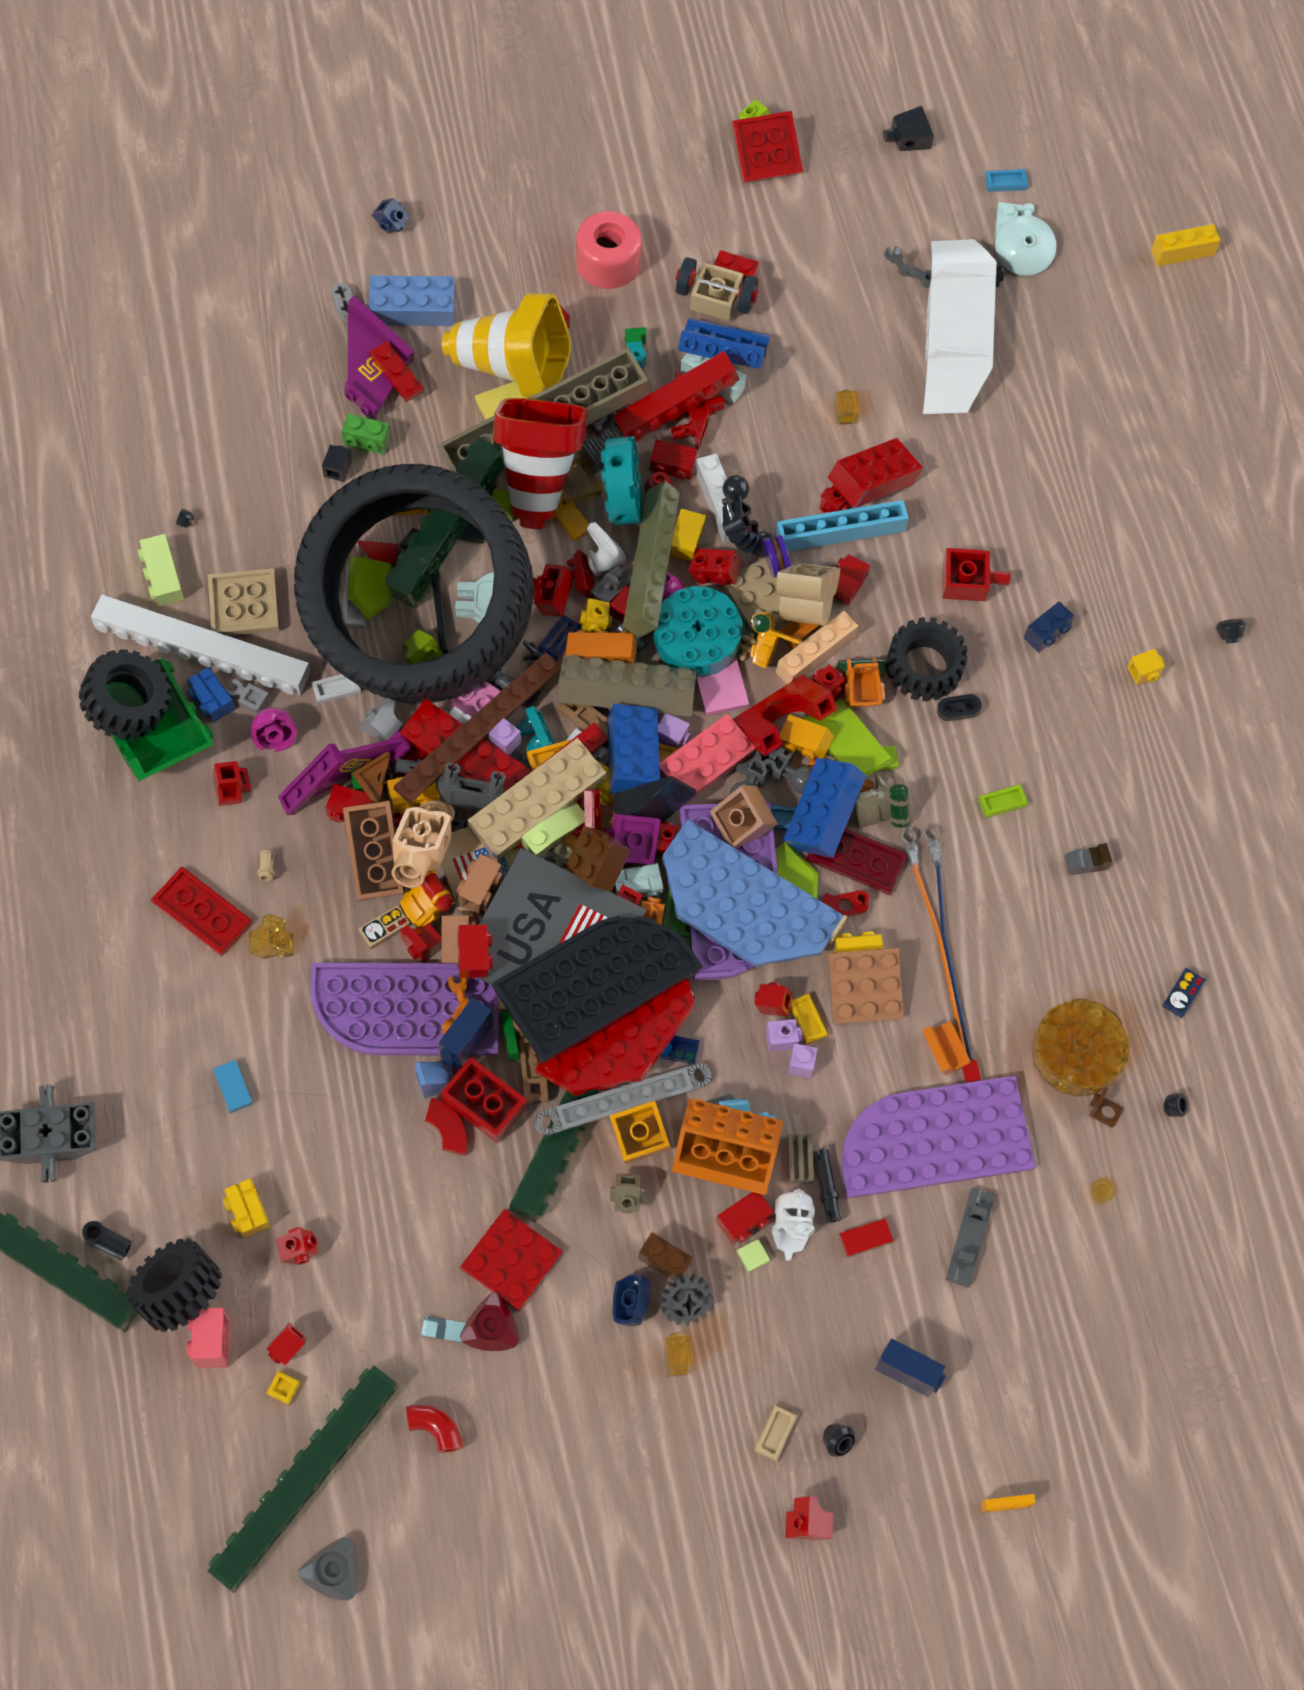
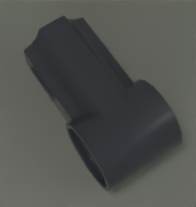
M90 1221L82 1229V1235L88 1246L97 1248L120 1261L127 1256L133 1243L131 1240L104 1227L98 1221ZM97 1229L101 1231L98 1238H88L92 1230Z

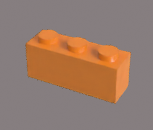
M585 631L568 632L565 656L576 655L583 658H600L610 661L621 660L623 662L635 663L638 643L634 634L627 631L619 633H609L606 631H598L597 633H587Z

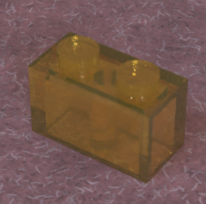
M684 1332L669 1334V1337L665 1338L663 1347L666 1376L690 1375L694 1366L690 1335L684 1336Z

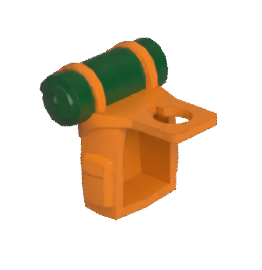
M846 658V660H838L836 669L841 671L847 683L844 685V698L848 706L855 708L881 706L882 701L885 700V686L881 682L880 676H884L887 670L884 658Z

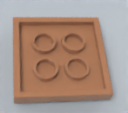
M899 948L828 953L834 1024L904 1018Z

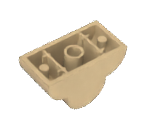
M796 563L779 571L777 575V593L780 596V619L826 626L831 613L833 596L838 587L841 568Z

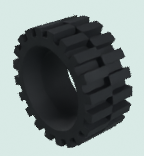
M921 617L917 624H915L914 620H910L907 623V627L902 625L898 633H895L892 638L886 661L887 668H889L887 674L889 679L893 678L892 684L895 688L899 685L901 686L900 693L906 695L907 692L912 693L911 699L916 700L917 696H923L922 701H929L930 696H933L934 701L939 700L942 693L946 697L951 693L952 689L955 690L961 680L967 663V645H963L964 638L962 635L956 637L958 630L954 626L949 630L947 628L948 622L944 620L941 625L936 623L937 618L932 617L930 622H926L925 617ZM928 647L942 655L946 663V669L936 676H922L910 669L905 656L915 648Z
M177 1239L175 1244L172 1241L166 1243L163 1250L160 1247L154 1251L155 1255L153 1257H146L144 1259L146 1263L143 1266L139 1265L135 1271L138 1274L132 1276L129 1281L132 1284L127 1287V1293L129 1294L127 1300L130 1302L129 1304L156 1331L159 1329L161 1332H167L168 1328L174 1331L177 1330L179 1324L183 1327L189 1324L188 1320L193 1317L195 1320L200 1316L198 1312L202 1308L206 1310L209 1307V1299L216 1297L217 1293L214 1290L220 1288L221 1282L219 1279L222 1278L220 1268L200 1245L191 1239H186L185 1241Z

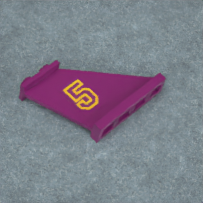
M353 296L348 300V362L344 394L350 402H354L359 406L365 416L376 420L380 409L394 386L370 357L369 351L388 341L405 365L409 366L413 362L414 350L360 300Z
M397 730L387 741L339 751L336 744H328L278 796L286 814L294 815L310 798L333 788L334 784L340 785L351 780V770L360 769L387 751L390 753L388 767L392 768L396 764L397 758L401 759L411 749L406 738L399 733L401 730Z

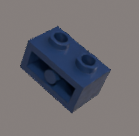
M1058 601L1027 627L1024 639L1039 653L1045 647L1053 645L1060 635H1065L1072 628L1073 625L1071 623L1075 615Z

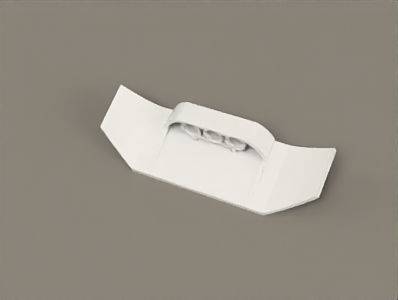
M974 239L931 241L932 268L927 306L925 348L927 373L923 414L968 413L993 368L996 261Z

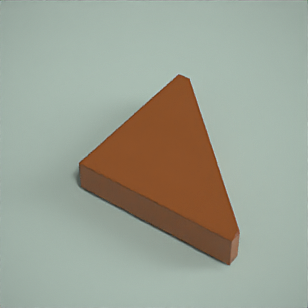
M388 751L352 773L372 803H379L381 800L390 760V753Z

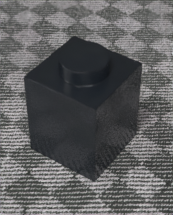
M330 444L322 464L323 476L345 482L352 463L351 449H347L342 445L335 446Z

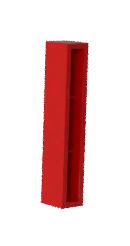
M722 351L616 413L613 417L624 437L634 436L637 442L643 436L658 430L670 420L677 419L682 413L696 408L698 404L706 399L713 398L718 392L732 387L740 378L725 351Z

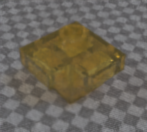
M273 914L264 915L261 925L257 929L249 931L250 954L262 959L276 956L286 958L293 956V933L286 931L285 919Z

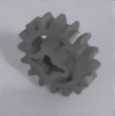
M683 1272L680 1279L674 1275L673 1283L666 1282L668 1289H661L660 1292L663 1295L662 1298H659L662 1306L661 1310L670 1322L674 1320L678 1326L682 1321L685 1322L686 1326L690 1325V1320L699 1323L698 1317L700 1315L702 1317L707 1316L704 1310L712 1308L708 1302L714 1300L711 1294L712 1289L703 1277L698 1278L696 1273L688 1277L687 1273Z

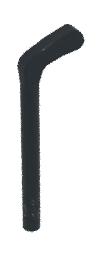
M411 563L407 567L408 575L429 576L431 578L439 647L442 653L446 654L449 652L439 569L430 565Z

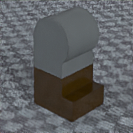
M1107 843L1098 844L1097 847L1074 850L1064 855L1068 872L1071 875L1108 870L1112 863Z

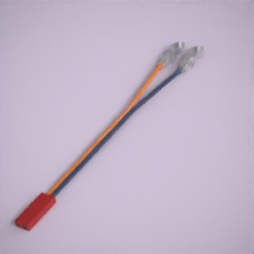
M932 824L931 829L935 830L938 836V830ZM910 829L909 832L916 838V833ZM924 831V837L928 840L927 850L931 855V860L937 874L940 933L918 871V846L914 843L915 839L912 843L908 844V841L903 838L902 834V841L906 843L905 853L908 854L909 864L915 873L937 935L958 1036L971 1061L970 1064L962 1067L965 1083L981 1081L977 1060L973 1059L946 937L941 880V846L939 841L936 840L937 836L934 840H931Z

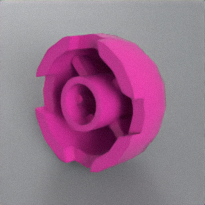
M264 709L252 721V741L260 750L264 751V748H275V752H279L294 744V738L297 734L296 724L292 716L284 709Z

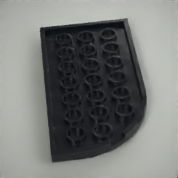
M616 916L589 926L494 981L491 986L542 1064H545L703 969V966L685 940L671 928H666L654 922L653 919L646 917Z

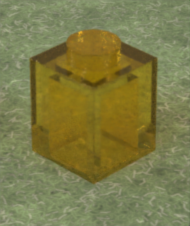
M842 390L836 392L834 407L837 425L858 424L860 407L857 391Z

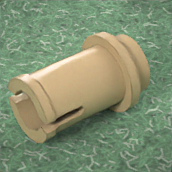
M269 850L260 852V867L257 870V875L261 881H271L275 876V871L273 870L275 853Z

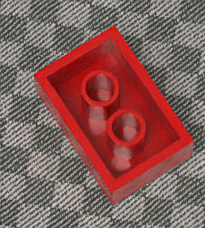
M472 1057L467 1060L440 1092L442 1102L449 1105L456 1113L497 1144L527 1109L526 1098Z

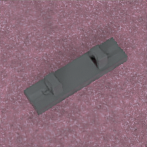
M975 1188L971 1189L946 1275V1281L969 1288L995 1198L994 1194ZM972 1215L981 1216L982 1221H981V1220H978V1219H975V1218H972V1217H970V1216H972Z

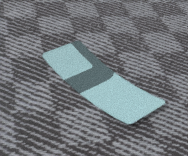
M425 1316L421 1334L433 1338L462 1342L460 1334L466 1323Z

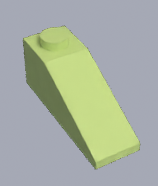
M573 802L523 835L521 843L528 852L541 857L565 839L566 835L581 827L585 823V813L576 802Z

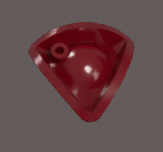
M497 1293L489 1294L480 1303L460 1334L463 1343L485 1351H504L516 1347L519 1343V1334L514 1319L507 1305Z

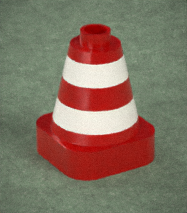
M507 398L501 400L494 413L493 441L502 445L511 512L520 518V526L528 529H542L545 527L546 520L555 517L575 452L581 449L586 437L588 416L586 408L575 404L527 398Z

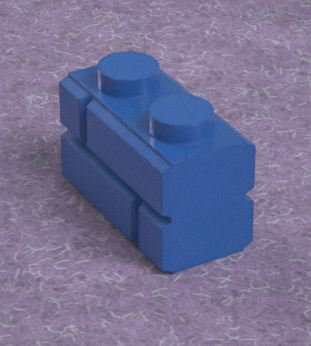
M210 667L187 679L188 689L186 691L192 701L197 700L199 702L198 709L204 718L209 717L212 722H216L224 715L235 710L233 699Z

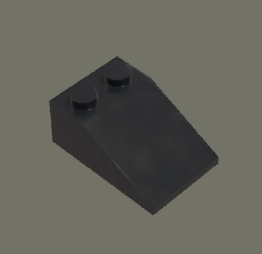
M668 776L614 793V812L616 814L659 818L660 824H662L696 795V789L673 776Z

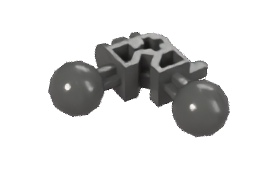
M781 747L779 750L775 749L766 756L756 751L755 756L750 758L749 761L736 765V771L745 775L746 780L736 783L731 788L729 795L740 786H760L763 788L768 773L771 774L772 780L778 783L781 782L783 777L790 780L793 789L797 793L802 794L813 768L802 766L796 769L790 766L795 752L786 755L785 747Z

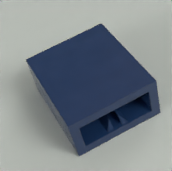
M473 997L470 999L438 1042L441 1061L450 1068L455 1066L459 1070L462 1068L493 1026L491 1009Z
M892 1338L886 1345L875 1368L876 1371L926 1397H929L932 1392L937 1393L946 1378V1375L943 1374L944 1365Z

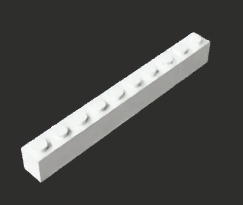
M101 595L91 615L94 627L100 632L107 633L108 631L116 634L121 639L127 640L129 638L135 640L142 646L150 645L156 647L161 652H171L177 654L182 659H192L198 661L203 666L219 668L227 674H238L245 680L251 681L253 679L261 682L266 687L271 688L274 686L280 688L287 694L295 693L301 695L311 673L308 662L105 595Z

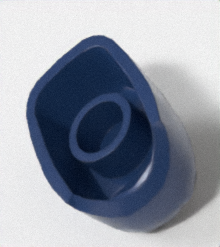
M634 1273L616 1281L612 1312L613 1320L617 1324L639 1326L644 1321L650 1302L651 1284L646 1276Z

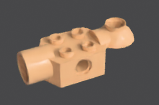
M433 800L422 804L419 808L413 807L405 810L393 838V858L395 864L392 869V876L402 886L409 888L419 887L422 885L429 870L439 869L452 838L451 821L454 818L455 811L450 804Z

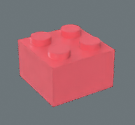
M202 1308L198 1312L200 1314L199 1317L195 1320L193 1317L188 1320V1330L192 1331V1340L187 1342V1356H190L191 1361H193L197 1368H228L230 1318L224 1308H207L206 1310Z

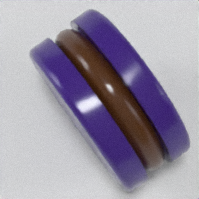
M782 535L763 539L765 557L773 578H777L779 571L791 566L788 550Z

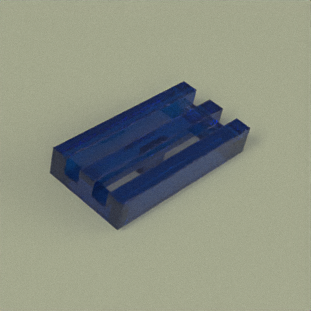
M563 614V617L559 619L539 645L538 650L552 656L557 662L566 650L568 636L555 652L554 650L572 627L574 629L571 632L580 631L582 626ZM564 623H568L564 630L554 641V643L550 646V648H548L547 645L551 642V640L561 629Z

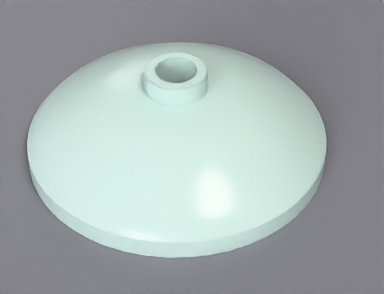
M1029 215L1016 216L1004 223L998 231L995 239V252L1001 265L1009 272L1018 276H1034L1043 272L1053 261L1056 253V239L1052 229L1043 220ZM1025 239H1030L1032 243L1027 244Z

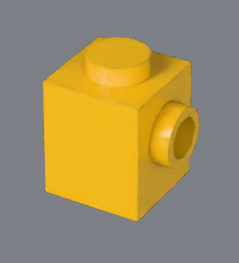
M1152 649L1131 657L1127 668L1136 685L1147 681L1151 683L1158 680L1165 668V662L1163 657L1158 655L1156 649Z

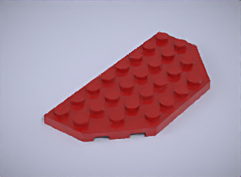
M688 979L545 1064H542L540 1061L535 1068L536 1073L575 1096L585 1094L584 1092L589 1090H604L618 1087V1084L642 1081L694 1010V1002Z

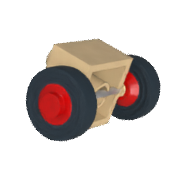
M690 257L684 259L681 268L677 270L675 278L677 280L676 293L687 296L691 286L695 284L691 294L690 310L730 321L738 299L737 311L749 314L759 294V291H757V277L748 275L742 286L743 273L703 262L699 275H696L697 260Z

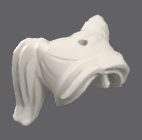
M595 522L590 523L587 530L598 547L596 553L592 550L588 551V564L592 572L596 576H602L604 573L613 570L616 566L626 565V556L620 546Z

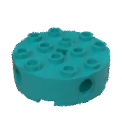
M634 436L608 438L604 442V450H601V459L605 469L602 470V481L605 483V492L608 494V500H605V507L609 523H613L614 526L640 524L643 514L641 474L638 471L639 457Z
M693 586L677 590L661 604L658 628L654 630V644L658 656L670 667H686L691 670H697L696 677H706L721 672L732 662L740 650L743 622L738 607L727 595L712 588Z

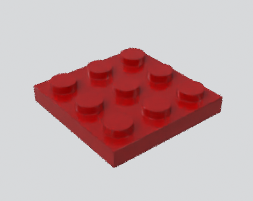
M792 111L732 121L743 183L803 172Z
M503 1209L461 1264L460 1269L492 1293L499 1294L504 1302L519 1312L563 1254V1251L506 1209Z

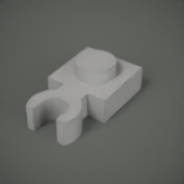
M233 680V686L238 689L236 691L227 689L226 691L232 699L239 698L238 705L258 714L269 698V693L250 683L244 688L240 681Z

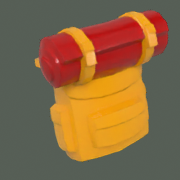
M429 870L422 885L410 888L400 901L405 914L417 928H422L427 923L433 925L440 918L441 912L449 910L456 903L449 885L440 881L435 870Z

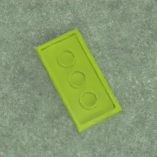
M842 698L835 701L837 710L821 721L812 716L804 718V720L827 727L834 735L827 751L835 761L855 765L866 777L892 763V758Z

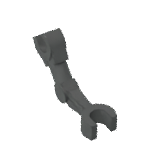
M898 246L894 248L893 252L890 248H886L884 257L892 264H896L902 276L919 279L923 287H930L931 280L926 278L931 279V270H925L922 273L905 264L902 260V251Z

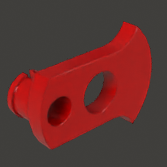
M862 890L840 895H830L826 892L822 903L840 914L850 917L867 913L869 895ZM858 899H863L864 904L860 902ZM847 900L851 903L852 908L844 911L839 907V902Z

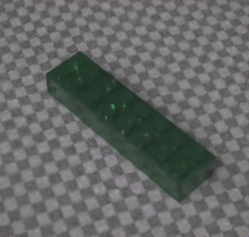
M478 437L476 442L473 441L470 444L465 459L460 460L456 472L474 481L489 492L505 467L502 449ZM432 509L429 515L426 514L421 521L419 531L411 536L409 540L410 545L407 550L400 553L397 559L398 564L394 570L391 569L385 578V584L392 597L414 609L469 522L460 516L442 510Z

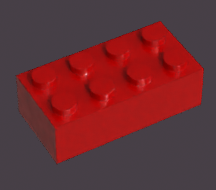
M894 438L837 460L828 479L855 509L912 486L923 470V467L898 438Z

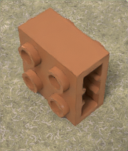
M480 854L477 860L473 859L467 869V880L462 879L456 890L458 906L478 916L481 910H487L491 902V891H497L502 881L503 873L500 872L501 864L498 863V859L491 855L483 856Z

